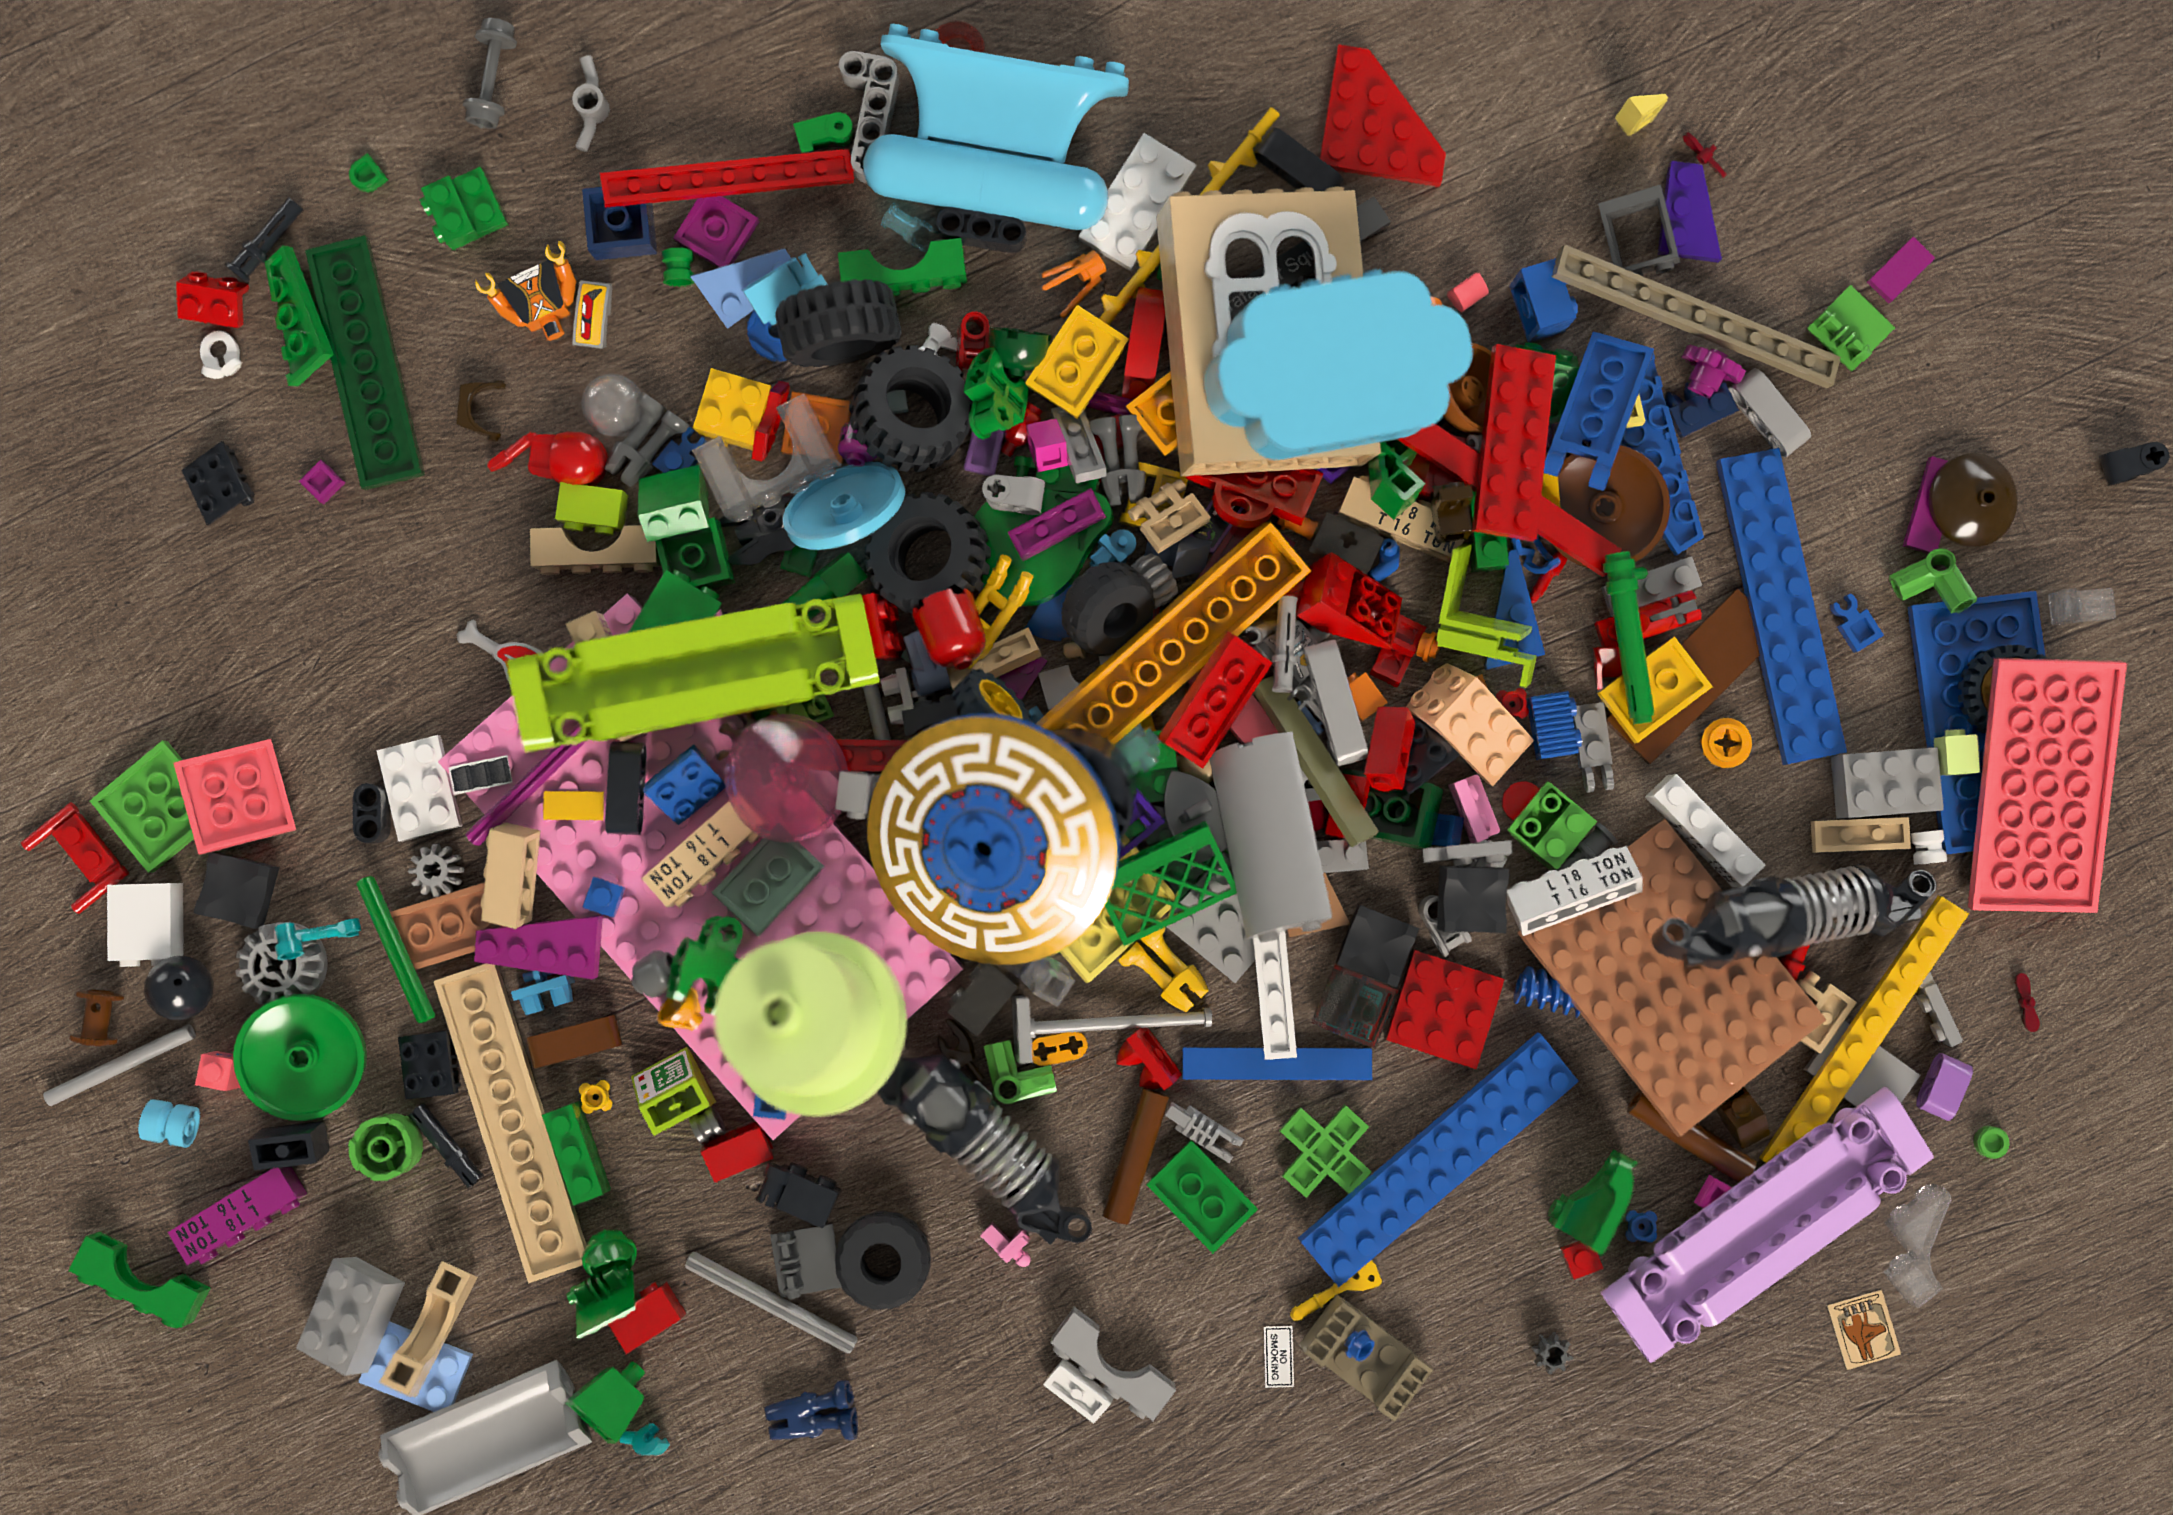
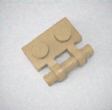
M1181 479L1172 484L1166 483L1159 488L1158 493L1149 498L1143 497L1136 502L1135 507L1128 510V514L1133 521L1138 520L1142 516L1148 519L1141 524L1140 530L1158 554L1209 523L1211 518L1193 493L1183 499L1180 497L1179 494L1186 490V486ZM1165 502L1171 505L1160 513L1156 510L1157 507Z
M1809 971L1803 980L1799 979L1797 984L1814 1001V1005L1826 1018V1021L1804 1037L1801 1042L1816 1053L1821 1054L1857 1002L1832 984L1827 983L1822 992L1814 988L1820 977L1814 972Z

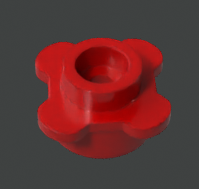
M1517 688L1511 692H1506L1505 690L1497 692L1495 698L1513 717L1523 719L1528 716L1529 709L1526 707L1527 693L1524 689ZM1511 701L1515 703L1514 707H1510L1509 703Z

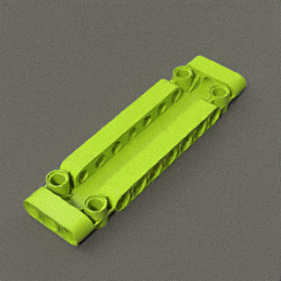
M861 593L823 601L813 599L802 605H795V603L774 605L577 643L574 645V648H554L547 653L506 660L525 752L566 744L576 745L591 739L593 741L610 740L803 702L815 698L816 695H832L838 691L879 683L878 669ZM818 609L824 613L825 619L821 623H812L808 619L807 613L810 610ZM554 659H566L568 661L567 668L560 673L551 671L550 664ZM825 671H832L837 675L838 682L832 686L824 685L820 680V675ZM569 721H577L581 725L579 733L575 736L563 734V727Z

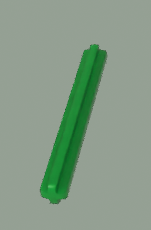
M373 876L364 877L357 881L356 885L416 1021L424 1023L435 1017V1013L378 884Z

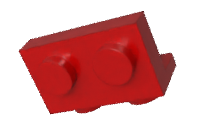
M190 272L187 276L176 282L178 318L239 328L243 325L242 295L249 291V284L238 282V279L234 277H220L218 279L208 277V274L204 272Z

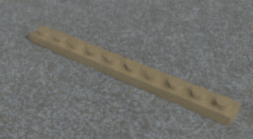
M1565 244L1559 248L1552 278L1826 389L1835 383L1840 357Z

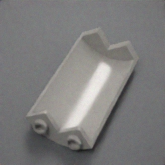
M1292 732L1252 738L1253 742L1244 745L1235 743L1215 751L1210 758L1246 939L1259 938L1261 943L1279 939L1278 934L1289 928L1302 927L1303 932L1318 930L1322 928L1321 923L1333 918Z
M559 1361L550 1362L380 1435L381 1449H379V1459L384 1467H388L398 1476L399 1490L396 1496L400 1507L406 1509L412 1515H423L591 1443L592 1437L589 1425L565 1404V1401L573 1395L575 1387Z

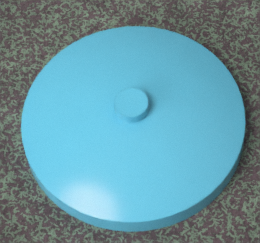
M865 462V465L862 467L847 465L820 476L800 490L785 509L783 525L791 541L802 548L822 550L843 546L871 534L891 519L903 503L905 486L898 471L894 467H888L881 462Z

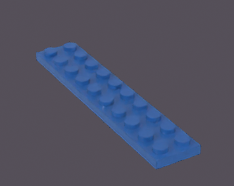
M1776 448L1719 459L1716 461L1744 592L1748 598L1760 654L1759 660L1782 764L1786 765L1846 753L1847 749L1780 449Z
M1537 1032L1298 1237L1299 1241L1338 1287L1342 1286L1579 1081L1545 1038Z

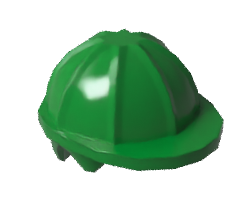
M604 1229L592 1235L581 1258L583 1268L594 1279H596V1274H602V1271L615 1264L619 1266L625 1264L629 1271L635 1263L637 1248L636 1244L620 1230Z

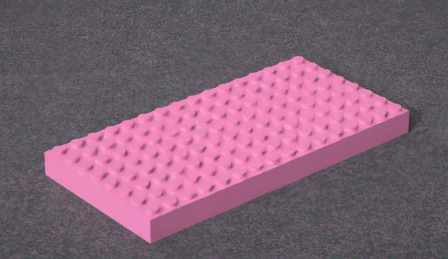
M628 593L603 614L613 636L628 633L643 609V606ZM574 641L565 649L574 648ZM556 658L551 662L550 670L555 673L563 672L567 668L568 661L564 658ZM512 695L443 756L438 763L449 774L448 767L508 755L513 783L466 793L485 815L553 747L530 752L524 751ZM739 714L651 731L629 741L646 744L645 783L694 744L702 752L712 769L727 784L724 790L680 825H677L652 800L644 795L641 834L618 835L606 833L605 813L609 749L611 742H622L618 738L604 741L587 740L502 823L508 822L541 831L537 862L538 876L576 918L603 915L601 947L630 980L633 977L632 967L638 960L655 950L665 953L669 952L675 956L682 940L688 937L697 941L702 925L708 918L713 916L732 917L742 925V940L734 956L738 959H742L751 951L763 945L782 941L794 935L807 932L836 933L867 945L884 959L895 974L904 996L907 1020L965 968L953 954L935 946L923 935H919L898 914L881 888L870 860L790 771L783 769L779 764L771 763L768 770L773 780L767 786L761 784V776L753 769H748L745 778L739 783L734 781L733 778L740 769L738 761L732 757L718 761L716 755L721 750H730L732 748L731 738L719 733V727L724 723H728L734 729H742L744 724ZM567 722L563 727V734L567 735L579 722ZM752 742V743H751L749 746H747L745 749H748V748H751V747H752V748H758V750H760V749H762L766 744H763V745H760V744H759V745H754V743ZM544 791L604 792L603 820H543ZM738 793L744 794L767 820L768 823L763 827L766 832L754 843L751 844L747 841L739 848L741 854L729 865L723 862L714 871L717 873V876L708 884L702 886L699 883L690 891L693 897L683 906L678 908L675 905L667 908L641 878ZM779 823L825 867L767 929L757 937L711 892L762 838ZM593 877L626 887L616 917L612 918L583 908ZM720 928L719 933L724 936L725 932ZM699 978L691 986L697 991L701 1008L699 1013L703 1015V1020L693 1031L682 1028L674 1029L753 1117L755 1092L730 1065L720 1048L715 1029V1016L704 1012L708 988L705 981ZM667 992L657 998L646 996L658 1011L668 997H666ZM787 1112V1119L785 1120L753 1117V1119L774 1140L801 1115Z

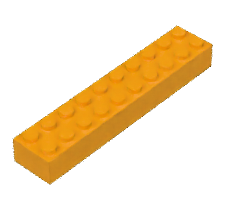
M1264 522L1256 527L1035 724L1050 732L1061 729L1085 730L1097 734L1116 745L1205 666L1227 631L1236 636L1241 634L1311 570L1271 522Z

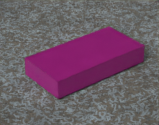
M1913 236L1867 283L1889 304L1935 257Z

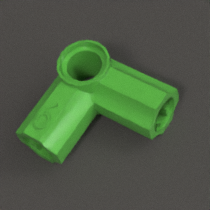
M1935 549L1928 554L1926 559L1889 575L1892 589L1902 601L1932 587L1936 589L1950 613H1960L1977 601L1976 595L1956 566L1954 554L1947 549ZM1943 565L1947 569L1944 571H1937L1933 568V566Z
M1010 1040L983 1046L994 1095L1000 1102L1012 1104L1017 1101L1057 1092L1051 1065L1018 1073ZM1005 1080L1013 1081L1017 1087L1016 1094L1010 1099L1002 1098L998 1092L999 1085Z

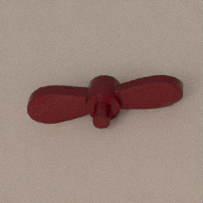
M1687 132L1683 136V141L1690 149L1697 153V160L1703 165L1708 163L1720 177L1725 178L1727 176L1726 172L1712 158L1713 152L1717 147L1713 144L1709 148H1703L1697 139Z
M2018 973L2015 977V984L2020 995L2018 1004L2023 1008V1024L2028 1031L2036 1032L2040 1027V1021L2034 1009L2035 999L2031 997L2030 980L2025 973Z

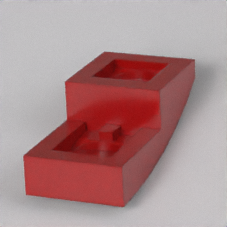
M1399 614L1393 648L1390 650L1381 648L1369 674L1392 686L1398 687L1427 627Z

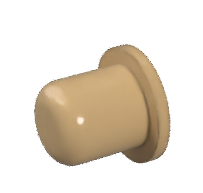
M1075 642L1066 643L1063 646L1065 657L1068 659L1079 656L1082 659L1086 657L1085 651Z

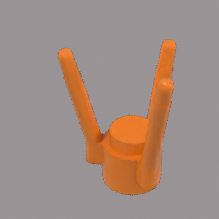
M1095 250L1086 255L1083 253L1071 261L1042 273V277L1046 278L1072 268L1042 286L1044 291L1076 274L1083 282L1089 280V283L1061 312V318H1065L1093 287L1102 282L1100 275L1107 270L1103 260Z

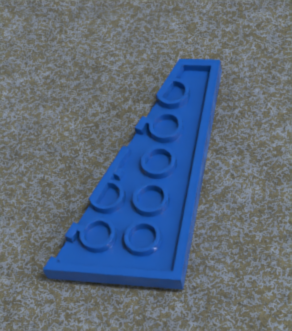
M1653 352L1639 392L1645 423L1643 426L1626 428L1620 445L1632 448L1645 455L1657 466L1663 475L1670 495V515L1662 537L1676 556L1703 539L1704 535L1695 502L1692 501L1689 491L1688 476L1686 470L1683 469L1679 443L1669 407L1665 403L1662 392L1663 385L1660 375L1658 376Z

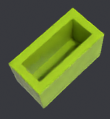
M560 482L555 520L564 524V529L582 532L583 527L595 528V533L613 536L614 531L622 532L625 525L629 495L623 490L571 485Z

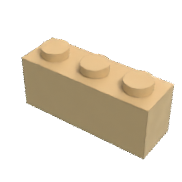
M508 822L490 829L486 840L488 848L487 863L483 871L485 888L481 898V908L483 909L482 921L514 929L532 921L540 830Z

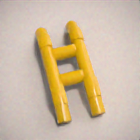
M1000 555L996 567L993 568L990 577L986 581V585L975 599L979 616L989 601L998 607L1001 612L991 626L981 619L986 645L981 655L967 668L969 670L991 651L994 642L1019 606H1022L1030 591L1029 587L1034 576L1026 571L1021 573L1018 583L1014 586L1008 599L997 591L1001 588L1007 577V570L1012 560L1007 555Z

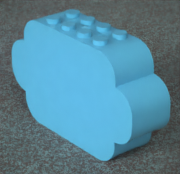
M1377 269L1363 273L1361 278L1352 279L1351 275L1347 274L1332 278L1331 283L1321 284L1320 280H1310L1301 283V288L1289 289V285L1272 287L1269 289L1270 293L1260 295L1254 299L1230 323L1227 333L1228 346L1211 360L1204 374L1207 403L1213 415L1220 422L1231 427H1244L1250 446L1259 455L1271 460H1283L1405 438L1418 432L1421 428L1436 423L1444 415L1449 403L1448 383L1459 379L1467 371L1472 359V345L1465 321L1456 311L1449 307L1441 305L1432 306L1430 294L1426 286L1417 277L1405 272L1382 274V270Z

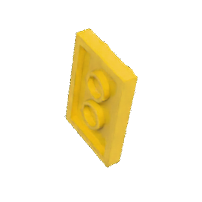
M1076 305L1049 346L1045 358L1035 367L1025 384L1078 419L1129 343V338L1079 305Z
M1675 636L1646 656L1655 715H1652L1653 722L1633 724V719H1629L1623 674L1597 693L1634 744L1644 739L1713 687Z

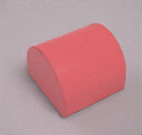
M1475 273L1448 291L1447 297L1457 310L1463 312L1488 295L1489 290L1480 273Z

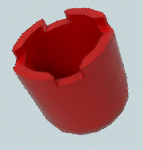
M952 589L936 592L923 599L924 606L922 608H914L912 610L915 624L931 661L940 667L955 668L956 670L966 669L984 651L986 645L985 632L973 594L968 589H963V594H953Z

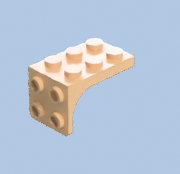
M1448 663L1433 672L1431 679L1422 689L1412 695L1410 702L1406 706L1412 715L1420 718L1437 731L1478 775L1491 786L1496 784L1534 741L1476 676Z

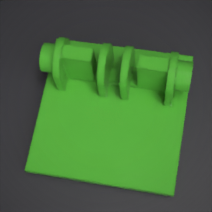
M1851 285L1807 328L1832 354L1839 356L1840 362L1851 372L1861 362H1864L1872 354V351L1895 329Z

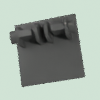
M827 1224L823 1229L816 1226L770 1234L780 1298L788 1297V1299L800 1297V1294L842 1287L835 1272L837 1246L833 1224Z

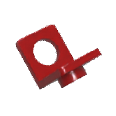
M1618 646L1593 648V671L1597 690L1602 689V678L1619 677L1622 675Z

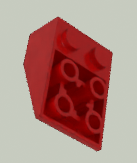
M1333 552L1308 566L1311 571L1305 577L1297 612L1299 618L1321 632L1389 650L1393 648L1402 603L1401 597Z

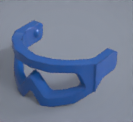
M1538 536L1533 543L1541 555L1548 561L1542 567L1532 563L1535 555L1534 549L1522 548L1520 539L1512 538L1513 549H1517L1519 556L1526 557L1523 566L1532 573L1545 574L1559 566L1560 559L1558 557L1554 559L1548 553Z

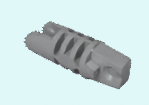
M1171 1102L1165 1111V1116L1177 1123L1175 1130L1228 1163L1231 1162L1233 1155L1225 1148L1214 1143L1217 1137L1220 1135L1231 1144L1239 1147L1244 1141L1243 1138L1190 1105L1185 1110Z

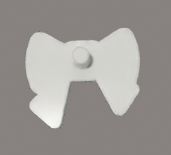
M932 323L928 328L929 337L924 342L923 347L918 348V350L922 351L925 348L935 350L934 354L937 356V351L940 347L956 352L957 339L955 337L951 338L950 332L944 326Z

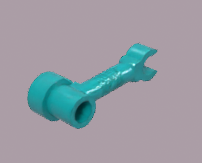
M359 918L300 930L295 929L294 923L277 925L275 927L278 942L275 945L277 959L290 960L304 954L302 942L326 937L359 935L358 931H361Z

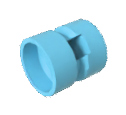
M152 1099L145 1105L139 1121V1137L142 1140L157 1143L167 1139L168 1145L187 1148L193 1143L200 1124V1111L194 1106L177 1104L174 1107L171 1102Z

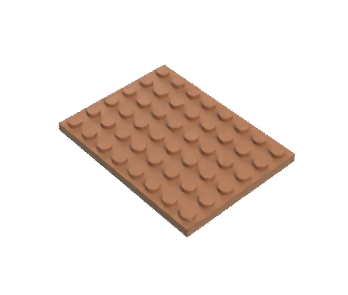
M1663 819L1627 847L1642 876L1643 892L1522 936L1520 930L1517 933L1551 977L1558 981L1562 991L1571 997L1573 1005L1580 1011V1014L1676 1136L1681 1137L1826 1021V1018L1777 957L1768 958L1764 955L1734 960L1720 970H1716L1703 965L1685 967L1683 960L1661 955L1653 948L1651 942L1652 934L1668 919L1679 918L1688 925L1695 927L1699 922L1710 894L1723 891L1666 819ZM1666 932V933H1667V936H1668L1672 941H1675V938L1673 937V935H1671L1670 933Z

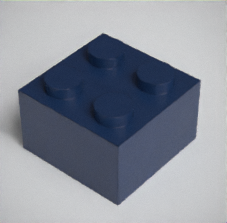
M601 187L582 189L587 248L595 260L657 254L653 203L605 208Z

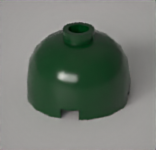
M990 327L989 347H994L1003 361V367L1007 368L1008 375L1025 376L1026 371L1034 370L1045 358L1051 344V334L1028 332L1023 329Z

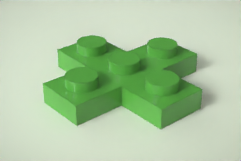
M1345 1104L1324 1128L1299 1107L1279 1129L1284 1136L1302 1151L1284 1171L1282 1177L1306 1198L1327 1174L1347 1193H1351L1372 1173L1370 1169L1349 1151L1369 1126Z

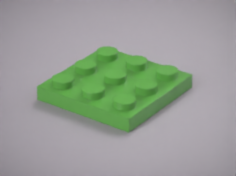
M163 740L90 800L91 804L148 873H154L194 840L173 762L182 761L183 759L168 741Z

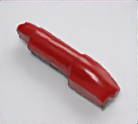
M529 432L523 435L506 450L497 454L488 462L489 470L493 472L508 466L517 456L531 446V440L537 433Z
M1559 551L1552 555L1554 559L1557 557L1560 559L1559 566L1540 575L1531 590V603L1537 602L1539 597L1543 596L1553 577L1558 576L1568 559Z

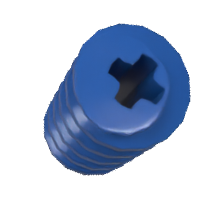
M1527 966L1522 974L1520 973L1514 991L1515 1004H1518L1521 997L1524 996L1526 1006L1528 1007L1531 1006L1534 999H1537L1538 1009L1542 1010L1546 1002H1550L1551 1012L1555 1013L1557 1007L1562 1005L1563 1015H1567L1571 1007L1575 1009L1576 1018L1580 1015V1011L1573 1005L1571 997L1562 991L1558 981L1554 980L1550 974L1547 977L1546 970L1539 969L1535 973L1533 967Z

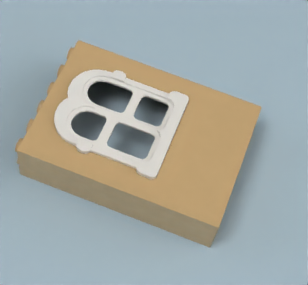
M1331 187L1325 191L1314 192L1313 188H1300L1295 192L1283 193L1282 189H1270L1264 193L1253 194L1252 190H1239L1233 194L1222 195L1221 191H1208L1203 193V195L1191 196L1190 192H1177L1169 196L1156 219L1180 476L1363 466L1381 453L1380 442L1283 460L1267 459L1255 452L1250 446L1244 427L1228 426L1220 422L1213 415L1208 406L1204 388V374L1207 366L1214 357L1228 346L1227 333L1231 323L1229 294L1232 292L1262 291L1266 294L1270 293V288L1279 286L1276 251L1283 239L1294 236L1308 242L1314 254L1316 280H1320L1321 284L1331 283L1332 278L1350 274L1352 279L1363 277L1355 190L1344 191L1343 187ZM1240 238L1249 239L1261 249L1264 264V275L1262 277L1232 279L1227 276L1225 250L1233 240Z

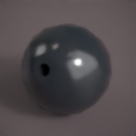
M172 956L161 960L151 968L145 979L144 996L148 1006L157 1015L169 1020H184L196 1016L207 1007L213 996L214 981L209 969L201 961L189 956Z

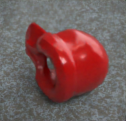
M567 431L556 435L538 434L531 440L528 470L533 475L553 479L558 483L596 486L606 474L605 465L608 454L604 444L596 437L587 433Z

